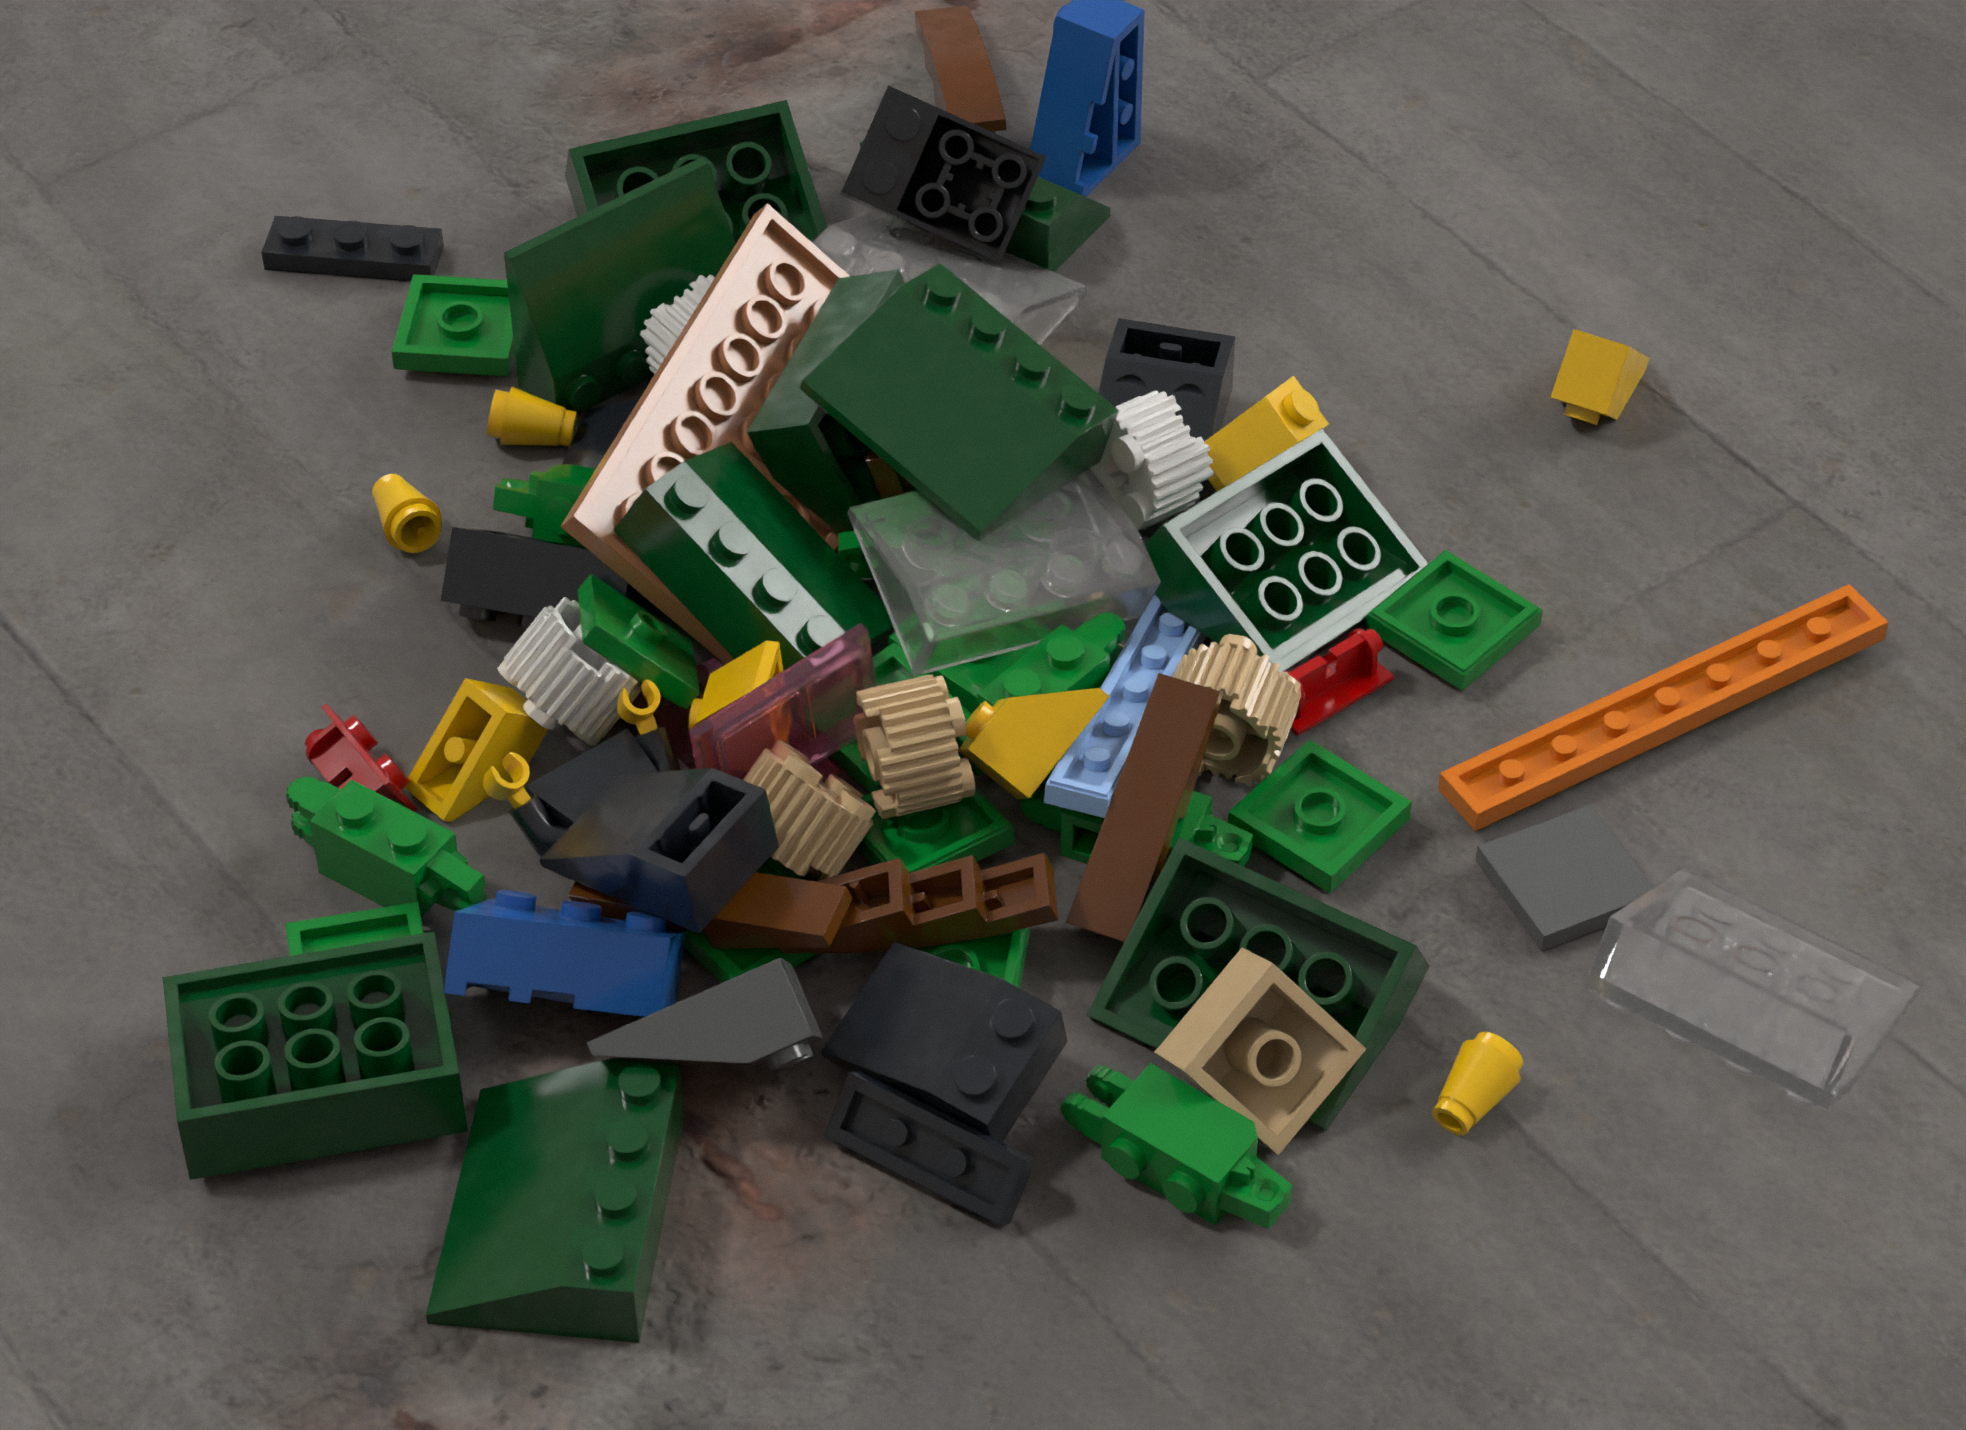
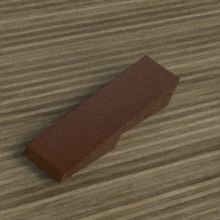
M1158 673L1066 920L1067 924L1125 942L1164 867L1178 819H1185L1223 692Z
M755 872L703 931L713 949L830 948L853 898L846 886ZM575 881L568 894L571 901L601 906V917L626 921L627 912L649 913ZM667 920L666 928L691 931Z

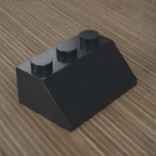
M452 527L440 601L460 604L459 616L495 622L497 611L520 615L518 626L528 628L544 607L552 606L555 608L563 597H567L570 601L575 600L579 604L578 589L590 574H593L644 609H646L649 600L585 547L533 539L528 536L487 529Z

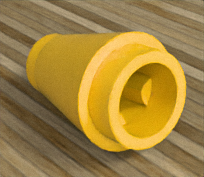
M511 387L510 392L496 389L489 413L487 436L500 439V445H563L570 447L574 436L577 412L566 410L562 406L515 387Z
M388 474L378 479L373 486L372 496L375 500L388 543L394 548L408 553L423 552L433 546L441 534L442 515L439 507L400 475Z
M1480 1032L1474 1040L1464 1041L1440 1093L1438 1102L1432 1110V1116L1436 1122L1445 1130L1455 1135H1466L1472 1126L1476 1125L1520 1083L1519 1071L1524 1062L1518 1050L1502 1037L1490 1032Z

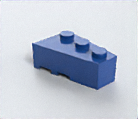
M1072 0L1069 4L1063 5L1058 11L1053 23L1052 41L1030 147L1031 150L1046 156L1039 177L1087 197L1141 143L1144 9L1122 0Z
M498 890L496 892V899H489L454 912L443 993L465 996L466 989L479 987L509 992L508 1001L530 1003L532 996L573 1003L574 1009L642 1017L676 1004L686 931L666 928L667 920L652 913L627 912L626 921L601 917L602 907L599 905L577 901H562L561 910L536 906V895L509 890Z

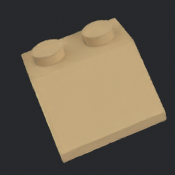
M1241 948L1154 1053L1192 1087L1252 1120L1255 1124L1258 1140L1272 1152L1279 1155L1365 1052L1366 1048L1277 966Z

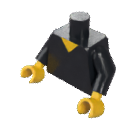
M644 680L641 685L642 694L647 701L648 708L639 709L634 707L629 701V695L625 688L618 697V714L624 721L637 726L638 735L633 736L628 729H625L526 785V790L523 785L529 778V765L517 753L510 752L502 760L505 771L513 779L512 783L502 779L499 772L493 766L485 773L483 787L486 793L499 801L509 800L513 806L509 811L510 815L540 857L559 840L620 775L681 770L665 726L657 727L653 716L661 697L655 683L650 680Z

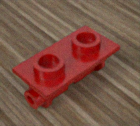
M1355 629L1349 633L1346 640L1330 648L1328 654L1324 657L1318 655L1291 672L1283 671L1287 672L1301 684V698L1296 716L1290 728L1295 735L1303 734L1394 680V675L1377 661L1378 652L1383 649V642L1375 630L1368 629L1364 631L1362 629Z
M327 704L322 706L321 708L333 722L325 729L313 731L306 738V757L311 764L319 770L329 784L335 787L352 773L353 775L340 785L339 789H342L350 780H353L396 803L402 802L408 809L416 813L418 808L402 790L411 781L386 753L378 760L371 753L370 750L379 744L371 732L354 714L344 722Z

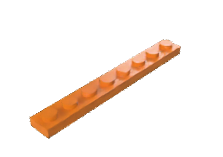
M1850 584L1845 585L1440 772L1438 791L1474 831L1480 830L1885 640L1889 622Z

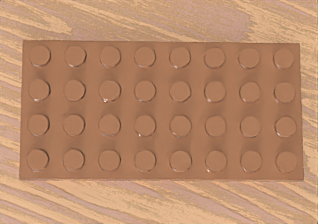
M768 203L752 217L560 526L724 664L733 661L734 658L616 534L614 528L648 486L683 461L733 442L834 551L838 546L839 533L773 479L747 434V430L838 278L850 276Z

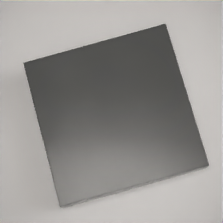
M1591 804L1477 846L1476 862L1541 951L1653 910L1657 906L1658 891Z

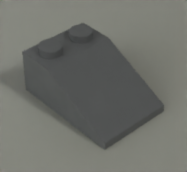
M778 958L589 1041L587 1045L592 1056L606 1058L754 1066L767 1064L770 1071L780 1072L812 1058L814 1055L810 1044L824 1038L792 964Z

